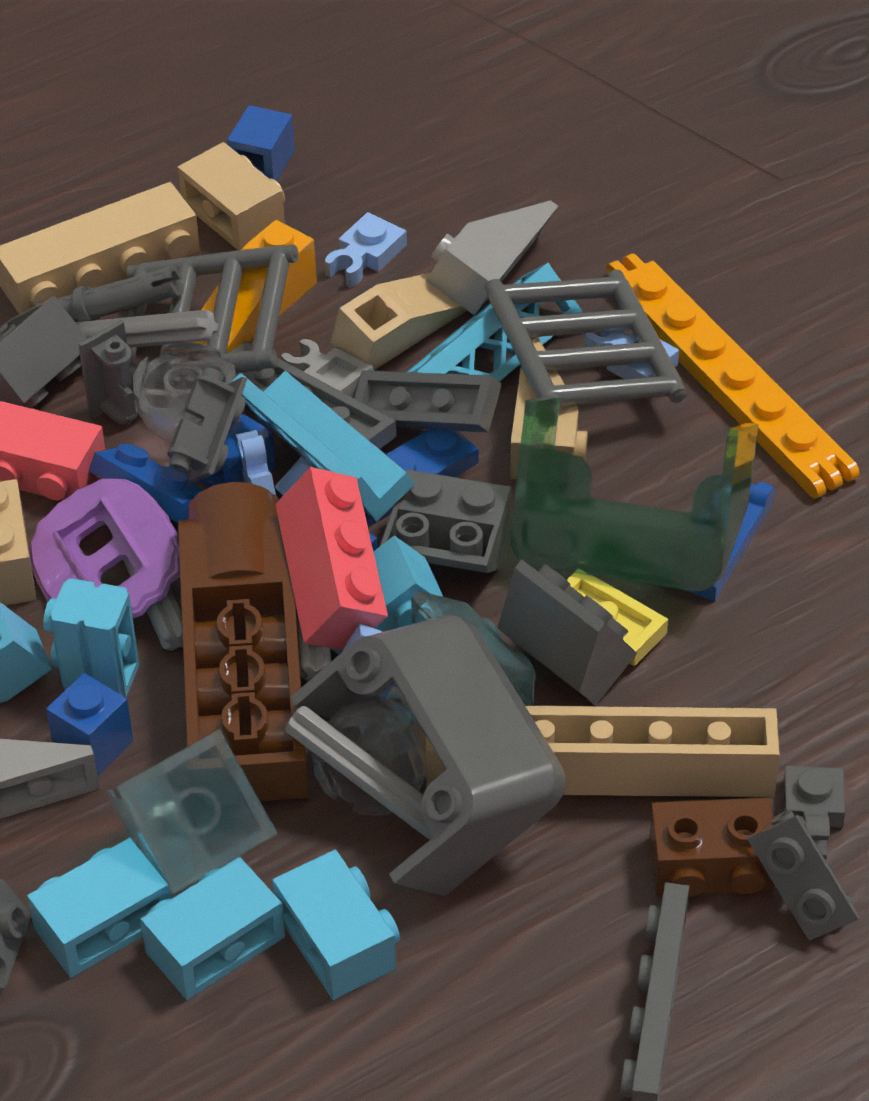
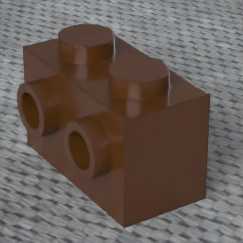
M770 797L652 803L649 839L656 895H663L665 882L688 885V897L700 893L736 892L738 894H753L758 891L774 890L775 884L747 840L748 837L772 827L771 820L773 816Z

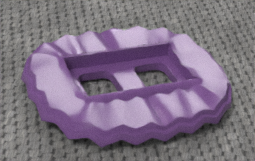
M100 479L91 485L76 490L67 499L59 502L45 518L38 522L29 546L31 567L47 602L51 598L57 599L64 581L66 582L69 578L94 582L95 587H99L102 584L101 576L104 572L121 560L128 559L133 565L135 572L129 579L120 584L119 587L127 588L132 618L142 616L150 605L166 599L171 583L180 577L178 533L171 524L169 516L147 491L127 479ZM100 526H108L113 534L112 540L94 554L85 556L79 547L80 541Z

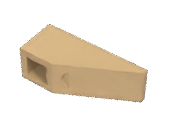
M430 273L375 285L339 308L330 344L334 348L336 347L372 365L374 371L468 310L429 283L427 278Z

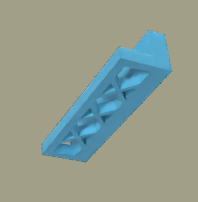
M546 263L523 275L513 284L561 280L550 264ZM575 300L555 301L562 311L561 314L582 312ZM489 303L407 372L490 375L500 382L520 363L511 344L507 343V336L491 303ZM539 303L514 304L520 318L539 316ZM527 306V313L522 312V310ZM495 333V340L489 339ZM543 336L538 338L543 345L553 336ZM477 347L494 350V365L491 373L474 370L475 349ZM506 353L513 354L506 360ZM460 361H462V367L456 366Z
M284 371L264 392L247 378L241 396L245 398V404L254 415L314 468L357 477L364 511L376 522L415 485L407 472L287 371ZM240 373L233 381L245 376Z

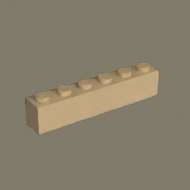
M526 706L564 769L566 785L563 795L775 797L780 755L776 708ZM426 736L427 788L446 768Z

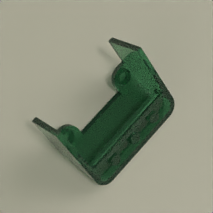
M546 396L525 400L510 533L512 550L520 561L522 559L530 566L542 567L544 564H547L554 570L688 591L705 590L722 579L748 509L758 424L745 423L728 428L723 473L710 476L697 486L693 496L692 511L689 513L590 498L592 472L588 463L575 453L554 450L560 397Z

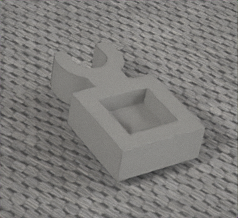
M302 339L299 342L301 357H294L286 352L281 355L283 361L352 398L355 397L362 370L373 371L372 365L336 347L325 355L320 352L317 343L308 339Z

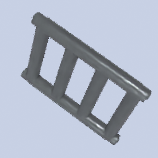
M294 244L277 245L129 265L127 267V278L163 269L169 265H174L178 269L182 279L176 280L175 285L183 284V294L180 297H172L169 313L190 311L197 276L222 273L213 313L214 321L219 324V329L207 341L205 356L180 359L183 343L165 344L161 346L157 362L134 364L137 347H131L132 359L129 363L132 385L195 378L196 375H202L204 368L218 370L223 375L276 368L278 356L277 352L273 349L289 263H296L298 260L297 246ZM268 267L252 350L226 353L242 272L248 269ZM147 304L125 310L123 318L145 316Z
M613 270L607 277L509 285H503L499 279H492L485 284V291L545 413L555 414L562 406L657 397H669L671 402L679 403L687 397V391L682 379L629 281L621 270ZM614 297L621 310L520 318L514 304ZM631 329L638 343L537 351L531 337ZM649 363L656 377L554 386L547 371Z

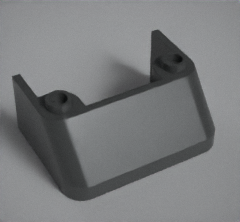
M444 615L362 637L352 643L290 697L296 707L305 706L314 713L348 723L394 682L397 684L446 770L428 785L421 801L422 818L433 838L389 873L394 884L443 897L556 806L563 796L566 785V777L562 765L482 634L473 623L455 615Z

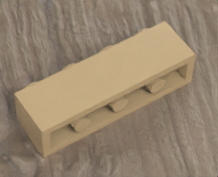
M171 182L162 184L0 245V287L17 312L21 314L34 307L36 303L45 301L53 296L60 298L71 295L77 287L89 286L92 289L128 279L127 267L129 265L183 258L200 252L197 216Z

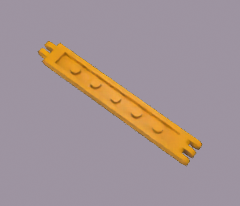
M632 253L623 257L622 264L616 260L606 265L607 275L613 270H621L659 339L679 349L678 361L810 497L816 499L824 495L826 487L829 490H834L842 486L843 479L846 482H851L859 478L860 471L856 462L654 261L644 263L636 254Z

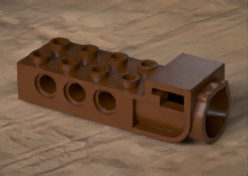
M228 482L213 485L199 492L189 503L187 520L179 521L178 525L188 772L194 807L309 798L306 747L289 735L285 729L287 722L299 708L294 705L290 697L301 688L295 598L275 506L279 500L268 489L252 483Z

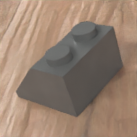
M55 296L9 319L0 327V401L32 408L48 394L44 386L55 377L59 382L81 366V361L78 359L80 355L78 343L87 339V337Z

